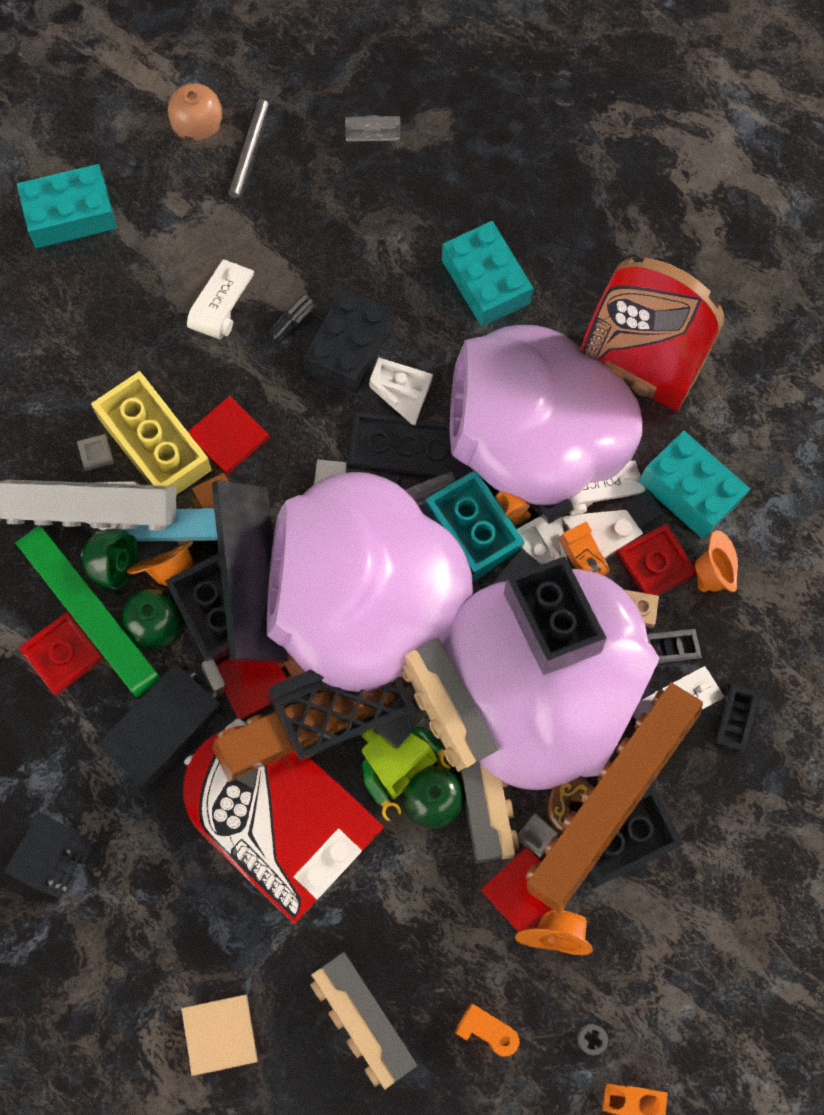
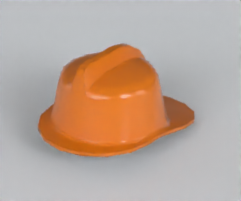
M716 530L711 533L708 550L695 562L698 589L701 592L708 590L718 592L725 589L735 592L737 590L738 570L736 551L727 535L722 531Z
M187 541L171 551L145 559L130 567L127 573L134 574L146 571L157 583L167 586L165 580L195 566L188 549L193 541Z
M554 910L549 911L542 916L536 929L523 930L515 935L516 941L529 947L558 950L572 955H589L593 951L591 944L585 940L586 918L565 910L561 914Z

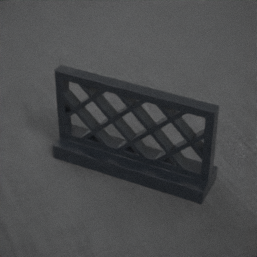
M312 669L269 687L267 693L271 707L274 706L299 762L415 710L400 677L393 681L395 688L390 686L391 682L379 686V689L384 690L379 705L362 699L364 689L360 690L357 697L341 691V688H333L322 681L325 677L314 672ZM324 690L335 694L330 709L312 703L316 692ZM387 692L398 695L404 707L396 711L384 707L383 703ZM310 695L309 701L302 699ZM338 696L356 702L351 717L333 711ZM293 702L305 706L306 709L301 722L289 718L283 706ZM359 704L377 710L373 721L365 723L354 719ZM309 708L327 715L322 730L304 723ZM380 712L387 714L378 718ZM331 716L348 723L345 733L337 736L325 731ZM352 724L358 726L357 728L350 730ZM292 725L298 727V730H297L296 733H295V731H294ZM301 729L320 735L316 746L305 751L303 750L298 740ZM323 737L330 739L321 743Z

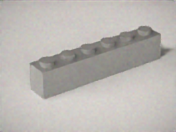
M7 479L0 481V519H6L7 524H23L25 520H34V525H52L53 521H62V526L66 527L81 526V522L91 523L92 528H106L111 523L119 524L120 529H136L137 525H148V530H166L167 525L176 522V486Z

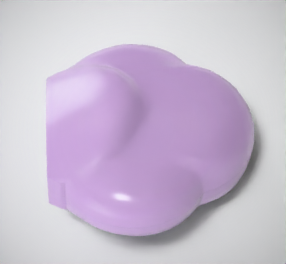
M537 325L503 327L482 337L465 340L455 363L450 406L451 453L453 457L476 471L496 490L518 496L529 504L554 505L565 499H572L589 483L615 477L628 465L642 437L643 421L640 406L632 390L623 379L615 375L602 362L581 353V347L569 337L555 330Z
M364 472L342 473L327 477L310 487L303 495L286 500L277 515L268 585L267 636L278 645L283 646L305 672L312 669L314 672L325 677L322 681L333 688H341V691L359 693L363 689L364 692L379 689L381 685L389 682L392 683L396 678L401 677L405 671L402 668L407 663L405 654L439 638L443 645L456 618L459 607L473 595L472 573L458 541L447 529L425 516L417 503L403 488L386 478Z
M572 569L607 637L602 653L543 675L504 595L506 581L489 585L469 597L459 607L450 632L443 643L448 657L498 748V751L481 759L479 763L488 772L501 779L507 785L527 790H546L569 783L579 776H599L626 729L660 659L653 646L648 643L646 626L635 602L619 585L599 573Z

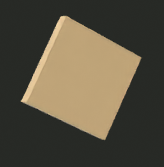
M247 995L182 1008L192 1076L258 1062Z

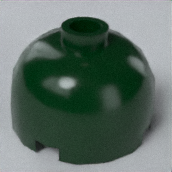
M107 528L96 532L83 547L81 552L83 567L86 575L95 584L119 590L130 582L133 575H127V570L131 563L137 564L138 546L134 535H129V531Z
M156 588L142 589L133 594L125 603L122 612L123 629L134 644L148 650L162 649L173 643L184 623L183 615L173 596L164 590Z
M433 765L413 775L403 791L402 798L404 809L412 821L429 829L444 828L456 820L462 811L465 795L462 783L453 772L447 768Z

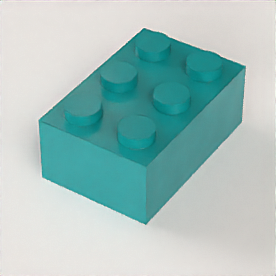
M99 164L17 183L28 233L35 248L117 229Z
M493 221L443 243L442 262L481 327L531 303L533 286Z
M685 431L645 468L638 480L643 487L703 540L740 504L750 490L744 482Z
M476 471L469 473L425 499L424 511L427 516L447 529L463 549L472 573V582L512 559L524 547L525 541L508 516L506 517L504 510Z

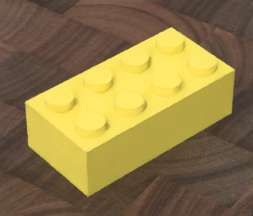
M140 371L91 403L98 419L149 485L176 486L177 495L212 471L208 457Z

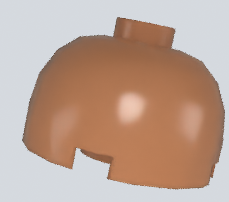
M199 83L182 85L172 94L168 103L169 122L173 131L182 138L187 136L193 137V140L200 141L211 137L220 128V122L223 118L222 107L217 95L207 86Z

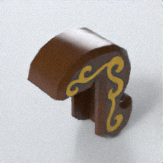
M578 777L569 783L553 787L550 790L546 802V816L549 824L561 834L565 830L563 824L569 816L570 804L582 806L584 804L581 802L583 795L590 786H593L583 777ZM598 777L594 783L595 786H597L602 778Z

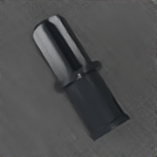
M304 294L287 311L283 310L281 312L282 316L265 332L269 339L279 345L293 328L297 329L299 327L298 323L314 308L315 304L312 299Z

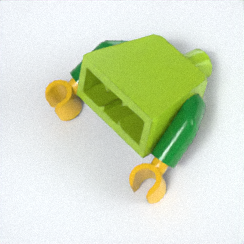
M416 726L396 750L373 730L362 734V737L368 742L362 749V753L366 758L362 764L364 784L375 802L382 805V815L388 821L390 819L385 813L387 807L394 806L399 815L401 814L400 807L396 803L390 802L388 798L391 796L393 799H396L405 790L415 773L428 766H432L436 761L440 767L447 768L448 770L451 769L444 762L443 744L424 727Z

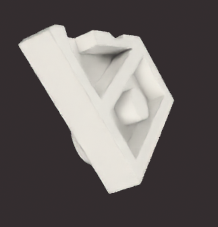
M378 358L370 378L369 387L407 421L416 425L430 388L433 374Z
M540 516L516 529L525 541L523 549L541 565L563 556L567 558L563 547L558 541V538L564 533L562 517L548 524Z

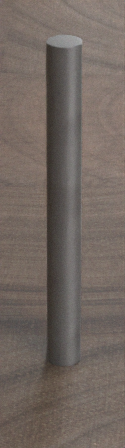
M258 100L229 190V195L233 198H239L268 108V102L265 100Z

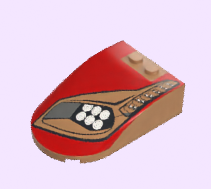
M630 258L622 261L613 272L590 321L580 352L608 366L636 394L647 396L678 412L699 376L723 327L724 313L720 304L714 305L708 296L711 292L687 272L655 259L645 258L642 263L634 262Z

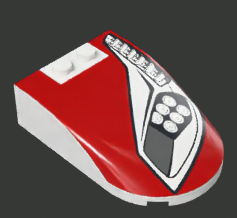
M236 726V727H234V728H235V730H237V729L242 728V727H244V726ZM218 732L198 748L187 767L183 785L187 813L196 829L295 924L384 826L310 758L299 762L295 751L228 782L212 749L215 739H217V735L220 733Z

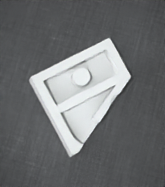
M627 510L567 515L562 518V523L567 531L587 521L592 530L591 535L605 559L615 554L618 549L639 539L643 534Z

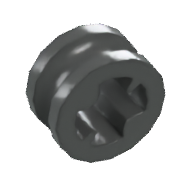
M586 1024L578 1032V1045L585 1053L599 1055L604 1052L608 1044V1036L603 1028L595 1024ZM592 1030H597V1037L601 1040V1043L598 1047L593 1045L594 1049L587 1048L588 1041L584 1039V1036L587 1032L592 1034Z

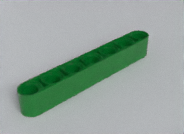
M40 525L36 526L17 540L15 544L137 700H139L161 678Z

